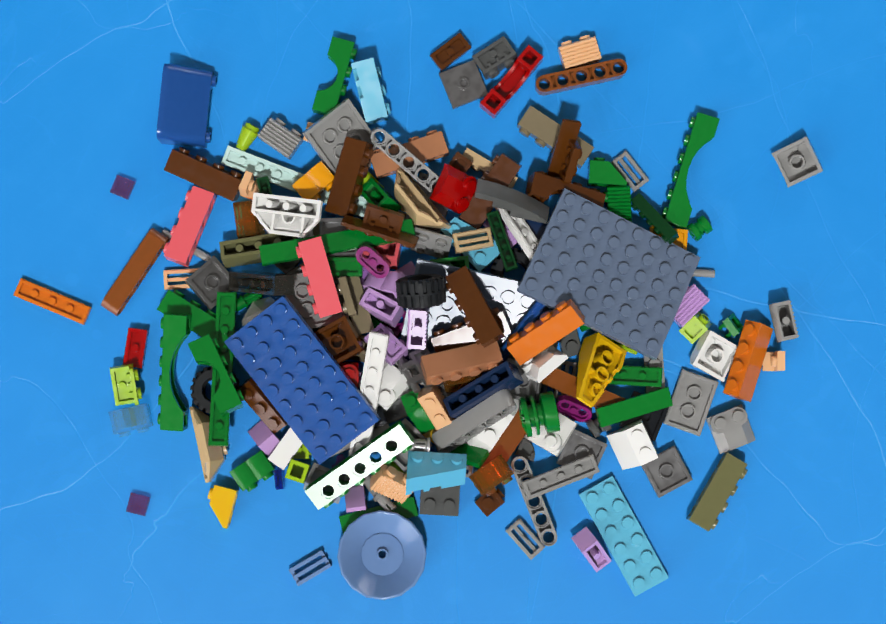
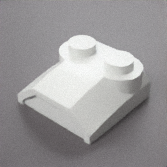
M707 330L699 338L690 356V364L724 382L732 365L737 345L713 331Z
M551 345L525 362L521 368L528 379L540 383L569 357Z
M386 361L378 404L387 411L408 385L404 374H401L394 365L390 366Z
M558 413L560 431L547 434L543 425L540 426V435H536L535 428L533 427L531 428L532 437L524 436V438L556 457L560 455L577 426V423Z

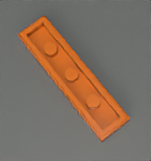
M20 278L13 294L18 298L85 325L92 309L90 306L23 278Z

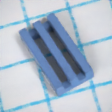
M323 550L290 568L289 572L292 574L297 586H300L332 567ZM321 555V560L301 572L295 573L296 569ZM323 562L326 563V566L322 567L321 569L317 570L311 575L305 577L304 579L299 580L298 577L302 576L303 574L307 573L308 571L312 570L313 568L317 567Z

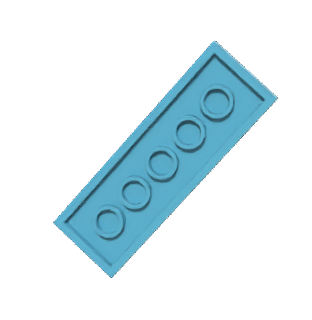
M613 476L578 494L635 597L669 578Z

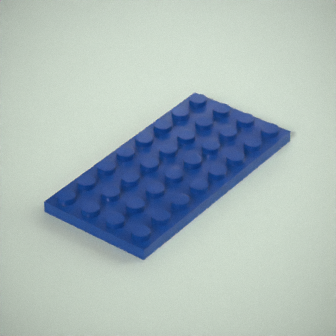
M285 295L224 341L319 465L381 419Z

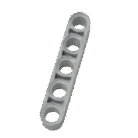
M381 127L374 128L370 132L372 143L430 193H433L432 185L438 181L439 176ZM376 132L384 133L382 141L377 142L374 140ZM390 145H398L399 150L396 154L389 153L388 148ZM412 157L413 164L408 167L404 166V158ZM421 169L428 171V175L424 179L418 178V172Z
M509 389L496 392L454 419L451 424L433 433L432 440L437 451L440 453L453 451L515 411L517 406Z
M517 456L512 459L510 464L539 540L545 546H552L557 541V533L542 496H538V505L530 506L521 481L525 477L532 478L534 476L527 459ZM518 459L523 460L525 463V467L522 470H516L514 467V462ZM542 513L546 516L544 524L536 522L538 514ZM552 532L553 540L545 542L543 540L544 533Z

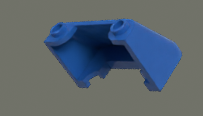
M164 63L157 122V139L161 144L207 148V143L211 142V132L208 131L207 127L210 91L217 85V75H214L213 71Z

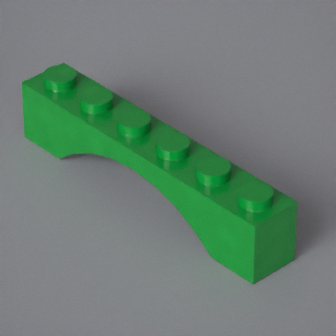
M697 112L695 117L692 116L688 127L691 128L689 135L686 134L683 145L686 147L684 153H680L677 162L680 164V167L673 174L672 181L675 183L673 189H669L666 198L669 200L667 207L664 206L661 214L673 227L687 228L692 212L686 190L688 169L697 151L714 138L719 118Z
M166 313L161 318L163 336L160 339V348H163L159 360V365L162 367V375L159 376L161 394L158 397L161 413L158 414L157 422L160 425V430L184 431L188 425V409L178 394L174 368L178 351L184 340L191 333V314Z

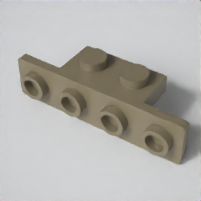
M339 277V283L336 286L339 295L343 294L345 302H342L344 313H348L351 317L352 324L358 335L372 331L374 326L370 313L359 305L364 295L360 277Z

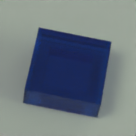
M275 470L276 490L285 489L284 471Z

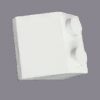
M642 419L606 435L622 470L641 466L658 458L657 451Z

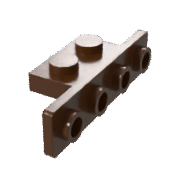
M562 120L546 172L548 176L561 177L563 182L571 183L573 176L576 175V165L578 159L582 156V148L577 142L581 127L580 121Z
M368 203L366 206L363 220L345 215L341 221V225L349 230H358L368 236L381 237L387 242H397L407 248H415L419 240L417 236L401 232L405 214Z

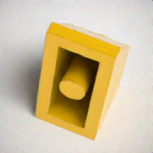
M214 485V488L209 490V504L222 527L227 529L230 526L239 490Z

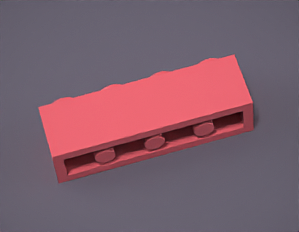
M196 186L188 190L185 197L186 204L184 208L181 207L178 213L179 221L177 225L173 226L171 240L165 244L163 250L167 260L189 267L217 199L215 193Z
M321 236L298 242L299 246L295 247L298 259L302 258L304 262L301 269L303 276H308L310 284H307L306 287L309 296L313 295L315 303H312L314 314H319V317L323 318L343 312Z

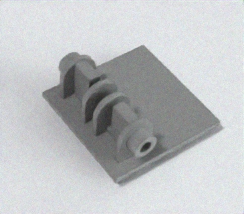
M415 227V236L419 237L415 248L411 247L412 251L434 256L437 259L448 258L453 237Z

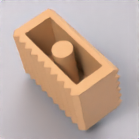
M585 35L580 37L579 41L573 43L571 40L561 43V46L558 47V53L564 70L601 61L602 58L595 36Z
M432 385L428 388H422L418 393L417 400L435 429L439 430L451 424L452 417L449 416L443 402L445 398L442 392H440L441 389H438L439 386Z
M381 465V469L376 474L371 475V491L374 490L378 494L380 493L391 498V500L394 499V501L397 500V502L403 504L410 496L406 495L407 473L404 474L393 466Z

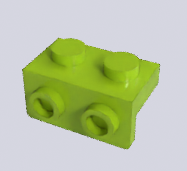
M133 364L110 367L115 405L131 403L139 405V399H142L141 388L136 387V381L139 380L138 370L133 368Z

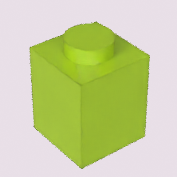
M291 459L285 478L304 484L311 465Z

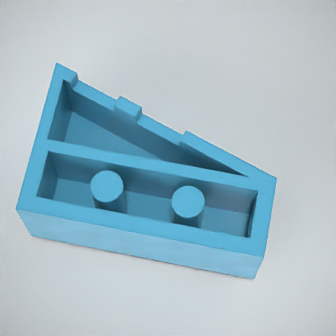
M373 58L351 63L366 124L371 125L388 120V114H391L389 104L384 103L383 96H386L384 84L380 85L378 78L382 77L379 66L375 67Z
M454 217L448 222L451 227L449 229H441V233L452 237L454 233L476 230V228ZM482 233L458 238V241L487 236V234ZM492 238L493 247L460 253L462 256H468L469 264L475 271L482 272L498 257L499 251L494 238ZM486 240L481 242L459 245V247L461 248L466 246L488 243L489 241Z
M408 451L406 495H410L412 491L418 490L427 492L430 488L439 486L443 489L464 485L467 454Z

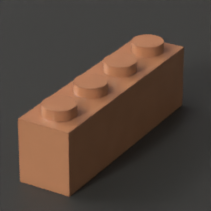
M432 130L426 133L427 136L422 138L415 136L408 139L407 143L402 144L424 164L449 155L442 131ZM392 144L388 151L391 154H396L399 147L396 144ZM380 149L373 151V156L370 160L377 180L396 174L397 170L401 168ZM412 157L404 158V166L408 167L413 164Z
M496 341L485 348L481 343L479 345L476 343L421 356L420 366L426 385H439L444 381H456L465 376L473 377L480 373L491 371L502 364L503 358Z

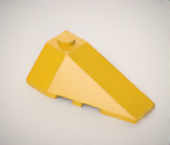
M599 332L584 338L579 352L576 399L590 408L596 404L604 393L606 386L612 382L614 375L621 370L627 353L626 350Z

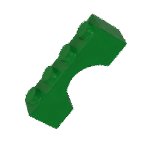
M332 36L327 55L336 65L338 74L335 82L329 88L317 91L312 107L313 113L326 115L340 104L341 96H345L348 86L345 85L346 78H350L352 73L350 64L352 59L355 60L358 51L355 48V42Z
M207 334L188 343L198 365H209L219 372L220 385L212 397L222 417L244 407L242 401L245 399L240 389L236 391L233 385L237 382L232 372L228 373L225 368L228 366L224 355L220 356L217 351L220 346L216 338L212 339Z

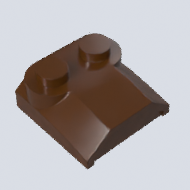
M346 315L314 332L338 364L364 351L362 341L354 325Z

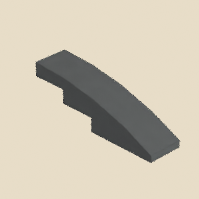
M478 178L475 198L493 201L492 207L510 210L509 216L547 224L548 206L515 189Z

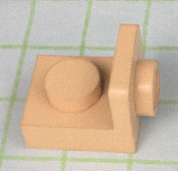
M245 171L239 185L240 196L253 200V192L258 193L253 173Z
M785 351L766 352L762 371H785Z

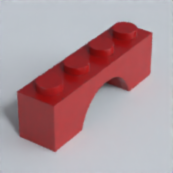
M528 45L502 80L480 102V108L495 119L541 64L543 56Z

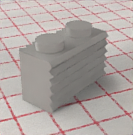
M270 118L258 134V138L290 160L303 142L300 138L301 134L293 128L291 131L285 127L286 123L279 118L275 120Z
M790 300L769 305L777 343L796 339L800 336L798 335L795 316H793L794 312H792L793 308H791L792 305L790 304L792 301Z

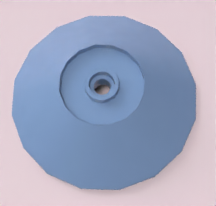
M378 510L363 514L348 525L339 542L337 559L341 575L353 590L366 598L387 600L402 596L416 585L424 571L427 552L423 536L412 521L396 512ZM380 551L386 552V556L384 558H381L379 556Z

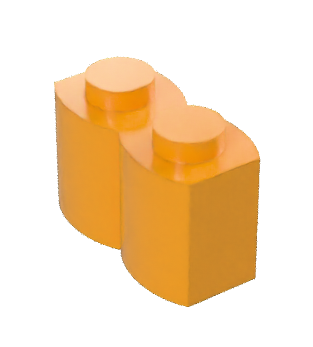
M320 161L299 178L292 187L302 198L319 200L321 198L320 194L326 190L328 192L331 190L335 176Z

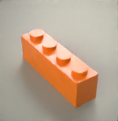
M572 299L560 302L555 307L556 309L543 313L538 321L528 323L523 331L520 333L515 332L508 338L506 348L520 366L584 324L585 316Z
M745 320L723 391L724 394L751 402L773 332L772 328L759 322Z

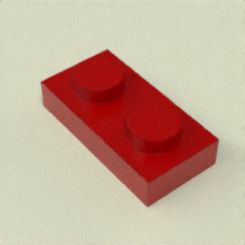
M128 327L123 365L133 364V367L143 368L148 330Z

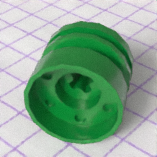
M552 391L540 393L539 403H535L532 395H529L530 404L528 405L525 397L519 398L521 425L527 437H532L531 428L533 427L535 428L536 435H540V426L543 425L547 434L560 431L558 411Z

